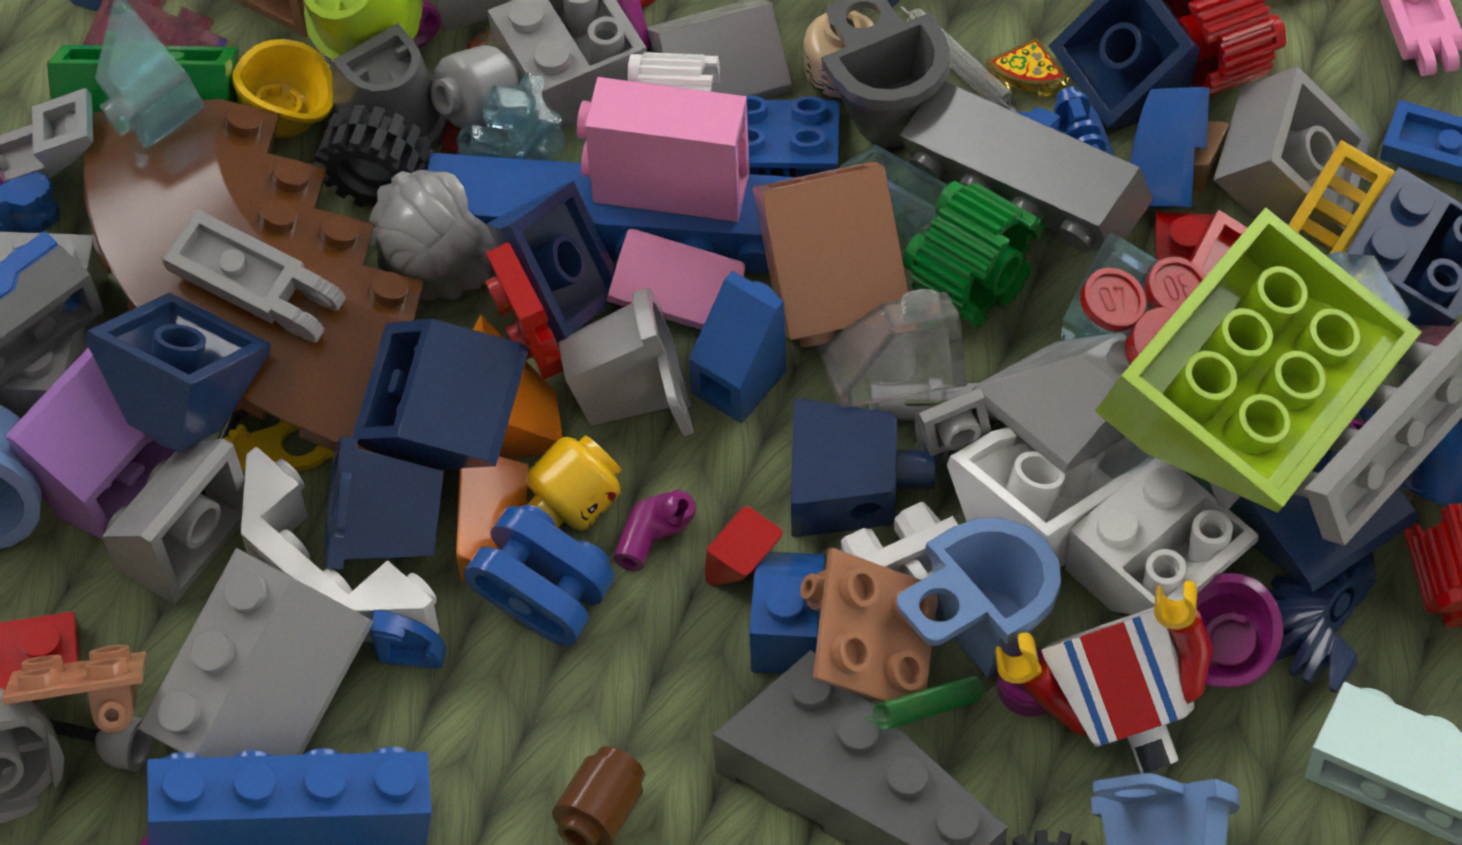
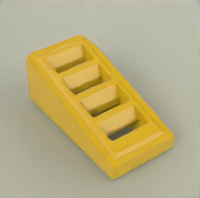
M1341 140L1290 221L1289 226L1297 233L1300 231L1331 249L1327 257L1338 265L1395 171ZM1339 166L1347 168L1372 183L1368 192L1365 193L1335 175ZM1328 187L1358 205L1355 213L1351 214L1324 198L1322 194ZM1312 210H1316L1344 227L1345 229L1340 237L1309 219L1308 217Z

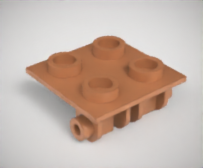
M828 549L826 570L820 571L817 574H808L803 579L800 587V595L803 599L807 600L808 606L813 610L821 611L813 679L880 702L927 689L932 645L924 642L897 610L898 595L921 580L838 549ZM937 594L927 596L919 605L922 614L932 621H935Z
M112 645L94 649L89 652L90 660L63 664L61 655H46L27 659L21 662L22 670L12 671L2 697L3 705L88 692L92 719L95 725L104 732H120L126 729L133 719L137 684H142L147 660L146 651L130 653L129 645Z

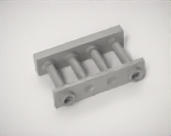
M1462 321L1438 346L1414 341L1397 364L1416 368V370L1398 388L1381 383L1364 404L1365 407L1378 411L1361 429L1356 430L1346 427L1329 448V450L1339 453L1321 472L1311 471L1294 492L1295 495L1309 499L1324 540L1345 546L1462 418ZM1210 483L1217 503L1221 507L1229 509L1241 497Z

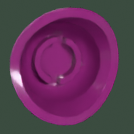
M1234 573L1216 575L1207 586L1197 593L1196 609L1200 612L1213 646L1206 685L1216 688L1241 687L1262 678L1275 662L1283 638L1282 616L1277 602L1270 591L1257 580Z

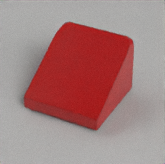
M748 505L745 508L742 507L707 547L705 581L712 586L746 578L781 539L783 535L781 528Z

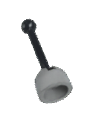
M133 716L130 725L117 733H108L101 729L50 719L56 734L95 742L96 752L104 763L114 768L137 772L146 762L150 752L152 736L138 729L143 718Z

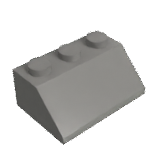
M236 548L138 729L179 752L194 753L202 758L234 757L238 753L250 750L264 751L271 756L302 755L374 621Z

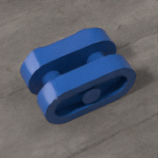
M523 505L522 507L509 506L504 509L490 531L493 542L500 550L492 547L479 548L464 570V578L469 586L481 597L543 638L564 646L573 645L589 622V615L579 602L590 605L599 604L615 581V574L609 566L610 559L597 546L585 541H576L556 528L554 520L543 510L532 505Z

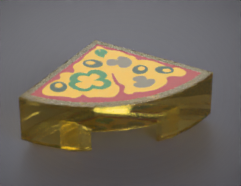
M1034 38L986 60V70L1007 89H1010V86L1022 90L1037 91V96H1051L1067 88L1068 77L1038 38Z

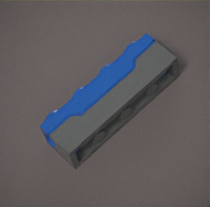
M46 231L36 236L27 244L14 249L7 258L0 262V386L104 312L91 274L61 245L58 246V243Z

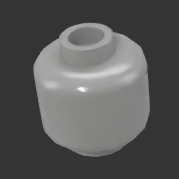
M481 45L453 53L442 58L435 68L433 84L431 86L432 102L437 111L456 128L463 130L478 128L511 116L517 107L522 92V76L516 63L497 47Z

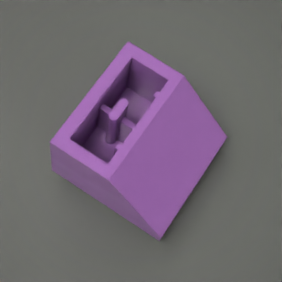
M89 347L5 435V438L23 466L33 473L42 490V496L54 515L102 539L106 532L107 525L114 513L123 506H129L147 485L148 477L154 467L160 461L169 459L176 451L175 449L159 445L152 437L128 425Z

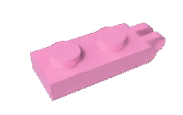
M1380 0L1402 59H1415L1421 76L1436 74L1437 62L1435 55H1438L1445 73L1460 69L1458 51H1462V29L1450 0Z

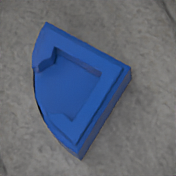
M374 610L372 618L374 622L370 632L378 662L433 669L443 668L447 647L443 639L434 630L412 618L388 611Z

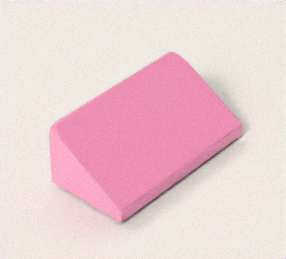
M629 229L626 232L606 301L625 307L633 303V292L648 287L654 293L665 319L702 330L724 279L731 271L744 277L746 265L735 259L636 229Z

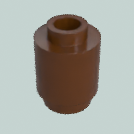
M610 746L600 747L595 755L587 756L552 810V816L558 825L557 831L560 837L569 845H612L643 794L641 783L645 778V771L640 763L626 752Z

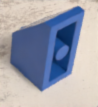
M769 551L757 565L754 574L749 632L751 672L784 674L810 650L816 654L821 611L813 610L808 606L807 600L803 599L800 595V587L803 579L808 574H817L825 570L826 554Z

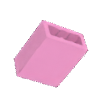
M598 77L591 102H581L577 119V137L586 139L582 153L581 174L582 176L590 177L593 203L738 222L750 173L747 96Z

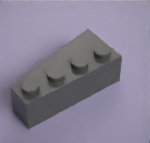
M812 650L712 735L715 772L735 783L740 779L764 793L765 800L786 812L790 808L823 826V833L845 845L848 841L855 845H1006L1007 826L897 727L883 730L876 726L874 722L864 719V717L872 715L874 706L862 695L813 679L816 654Z

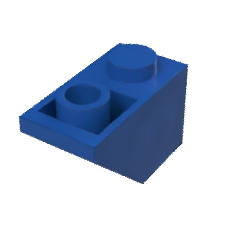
M731 271L724 279L689 357L691 393L742 424L786 373L784 301L769 286L758 281L751 282L734 271Z

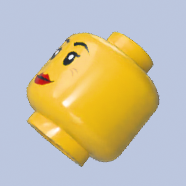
M584 435L579 441L571 437H561L526 473L527 486L535 495L527 505L535 506L546 512L554 520L556 528L565 523L573 530L585 531L591 527L621 494V486L616 476L622 469L587 435Z

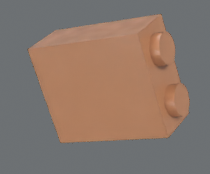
M868 162L752 187L771 285L779 298L784 301L785 336L789 340L799 339V344L802 347L821 345L836 340V330L859 326L860 333L881 332L896 327V317L912 314L885 166L876 162Z

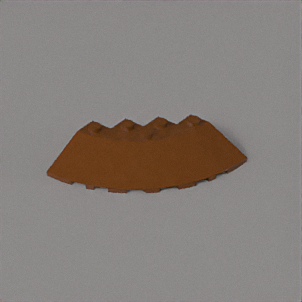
M223 99L94 112L92 119L93 143L84 152L85 214L89 215L93 228L92 241L96 254L106 274L112 273L127 295L128 309L131 311L171 292L271 343L269 356L241 397V399L245 400L243 410L262 420L269 413L284 422L299 427L300 438L335 451L339 436L352 438L386 323L413 321L415 319L424 281L365 266L374 224L318 209L326 168L272 154L279 114ZM199 209L303 262L305 269L334 283L336 287H339L344 292L343 294L346 296V299L339 310L336 311L309 300L297 289L288 300V303L298 307L301 311L313 315L325 328L317 342H309L300 336L288 332L276 321L271 324L165 269L161 259L195 210ZM357 444L358 449L368 451L367 449Z

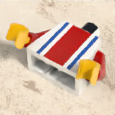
M1184 581V599L1174 601L1167 598L1163 593L1162 585H1158L1155 590L1154 607L1054 641L1041 650L1044 659L1037 657L1036 643L1033 636L1028 632H1022L1018 634V643L1023 655L1011 657L1003 652L1002 647H995L999 675L1007 682L1013 684L1020 683L1042 708L1076 735L1089 736L1091 742L1096 747L1128 737L1140 773L1168 766L1179 759L1166 724L1186 717L1194 709V701L1204 693L1213 652V646L1200 612L1196 609L1197 586L1193 581Z

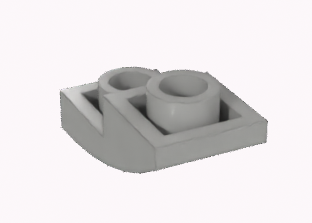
M980 388L916 414L915 431L919 450H928L931 457L935 456V467L948 463L951 455L991 432L985 397Z

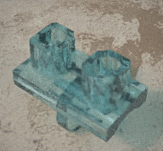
M526 73L515 89L494 85L484 99L483 113L488 127L466 123L457 136L460 155L531 160L534 157L541 160H551L557 157L565 145V135L559 126L561 123L560 115L550 110L542 98V89L545 85L543 75Z

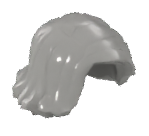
M418 170L413 173L402 171L391 178L392 183L383 185L378 189V202L373 207L369 222L374 224L370 246L377 250V264L380 270L424 281L419 299L421 301L436 300L438 297L445 300L459 299L462 297L463 291L481 288V284H486V280L493 278L491 264L486 252L497 248V245L487 225L468 210V200L464 187L455 175L448 172Z

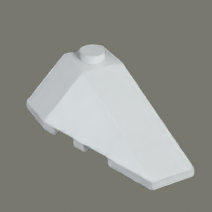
M1010 428L991 431L951 455L947 467L967 522L976 518H1004L1026 525L1048 541L1059 560L1061 568L1066 563L1069 530L1154 460L1155 457L1146 454L1125 437L1070 471L1063 473L1020 436L1015 435Z

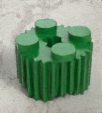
M953 181L943 189L938 197L935 211L938 214L937 218L932 219L929 230L925 231L924 234H917L909 242L904 251L902 262L905 268L913 272L910 280L913 281L911 286L914 288V291L971 325L980 328L983 323L988 321V316L984 315L985 312L988 314L992 306H996L998 302L1008 306L1016 300L1018 292L1023 290L1026 280H1029L1032 265L1025 262V254L1030 250V241L1033 238L1039 240L1045 226L1038 217L978 183H970L969 186H964L957 181Z

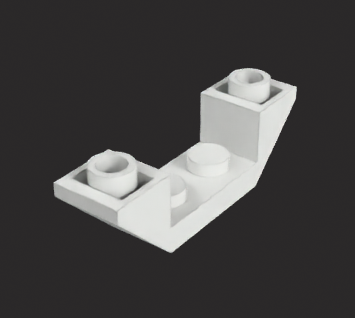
M257 447L246 454L241 536L247 554L301 581L371 620L374 610L388 611L417 620L434 630L437 634L440 632L434 604L437 603V598L428 584L415 573H410L406 577L389 561H386L352 591L344 578L334 569L327 568L322 571L311 562L306 547L291 532L308 518L301 492L305 488L302 478L288 462L283 459L274 462ZM370 630L363 642H373Z

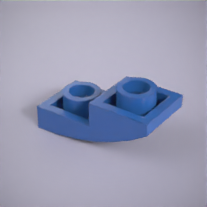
M1209 88L1150 89L1139 119L1130 162L1141 168L1153 197V201L1147 209L1192 208L1194 150L1207 149Z

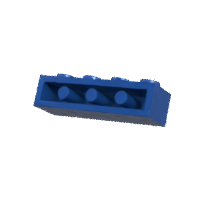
M384 747L372 753L341 754L333 749L322 748L308 751L303 755L271 756L264 751L250 750L238 753L234 757L204 758L194 753L179 752L170 754L163 759H148V845H427L432 814L428 751L409 752L401 747Z

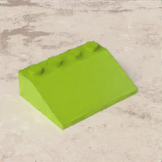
M1265 207L1120 376L1095 409V412L1146 454L1278 513L1422 332Z

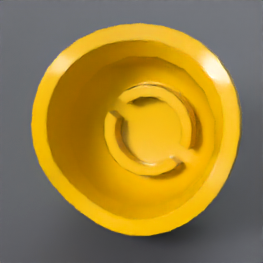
M276 39L259 43L242 56L232 73V84L235 88L236 102L238 104H246L257 109L279 114L275 138H291L306 132L313 123L322 121L332 111L334 105L332 102V72L322 55L305 43L287 39Z

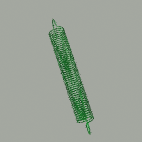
M969 676L879 703L873 708L872 715L866 716L864 719L874 722L876 726L879 725L880 729L888 730L975 703L981 699L983 692L991 688L983 685L977 677ZM983 686L988 687L989 689L983 690Z

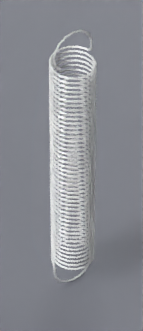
M900 6L901 9H903L907 14L910 15L908 20L911 17L912 19H915L913 15L917 12H921L918 13L921 14L918 17L925 15V13L921 9H915L909 13L906 9ZM943 30L946 39L948 38L949 46L953 47L950 50L951 59H953L950 62V68L978 92L982 98L996 104L1001 101L1003 105H1006L1015 112L1016 109L1010 104L1012 92ZM1006 92H1007V94H1006L1004 100L1006 99V97H1007V95H1008V92H1009V96H1008L1007 100L1009 99L1010 93H1011V98H1010V100H1009V105H1010L1012 108H1010L1007 104H1005V103L1007 102V100H1006L1005 102H1003V101H1002V98L1000 99L1001 95H1003V94L1005 95Z

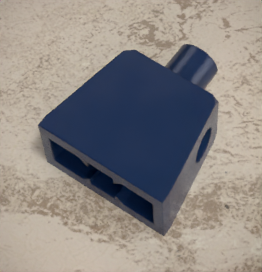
M794 399L791 475L792 537L892 524L895 518L896 489H935V456L931 457L928 450H896L897 417L892 413L809 399Z

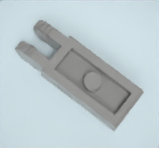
M199 209L195 210L161 259L166 270L271 324L276 321L288 332L313 343L319 340L325 328L313 315L301 311L298 307L288 303L294 291L297 289L309 300L334 311L339 310L346 299V296L343 294L344 292L339 287L305 269L303 262Z

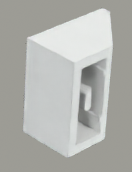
M1155 458L1069 530L1065 570L1111 611L1132 615L1154 607L1155 590L1158 585H1162L1164 595L1174 601L1184 599V581H1193L1197 586V593L1200 592L1216 575L1221 574L1257 543L1259 535L1229 509L1219 506L1216 498L1182 469Z

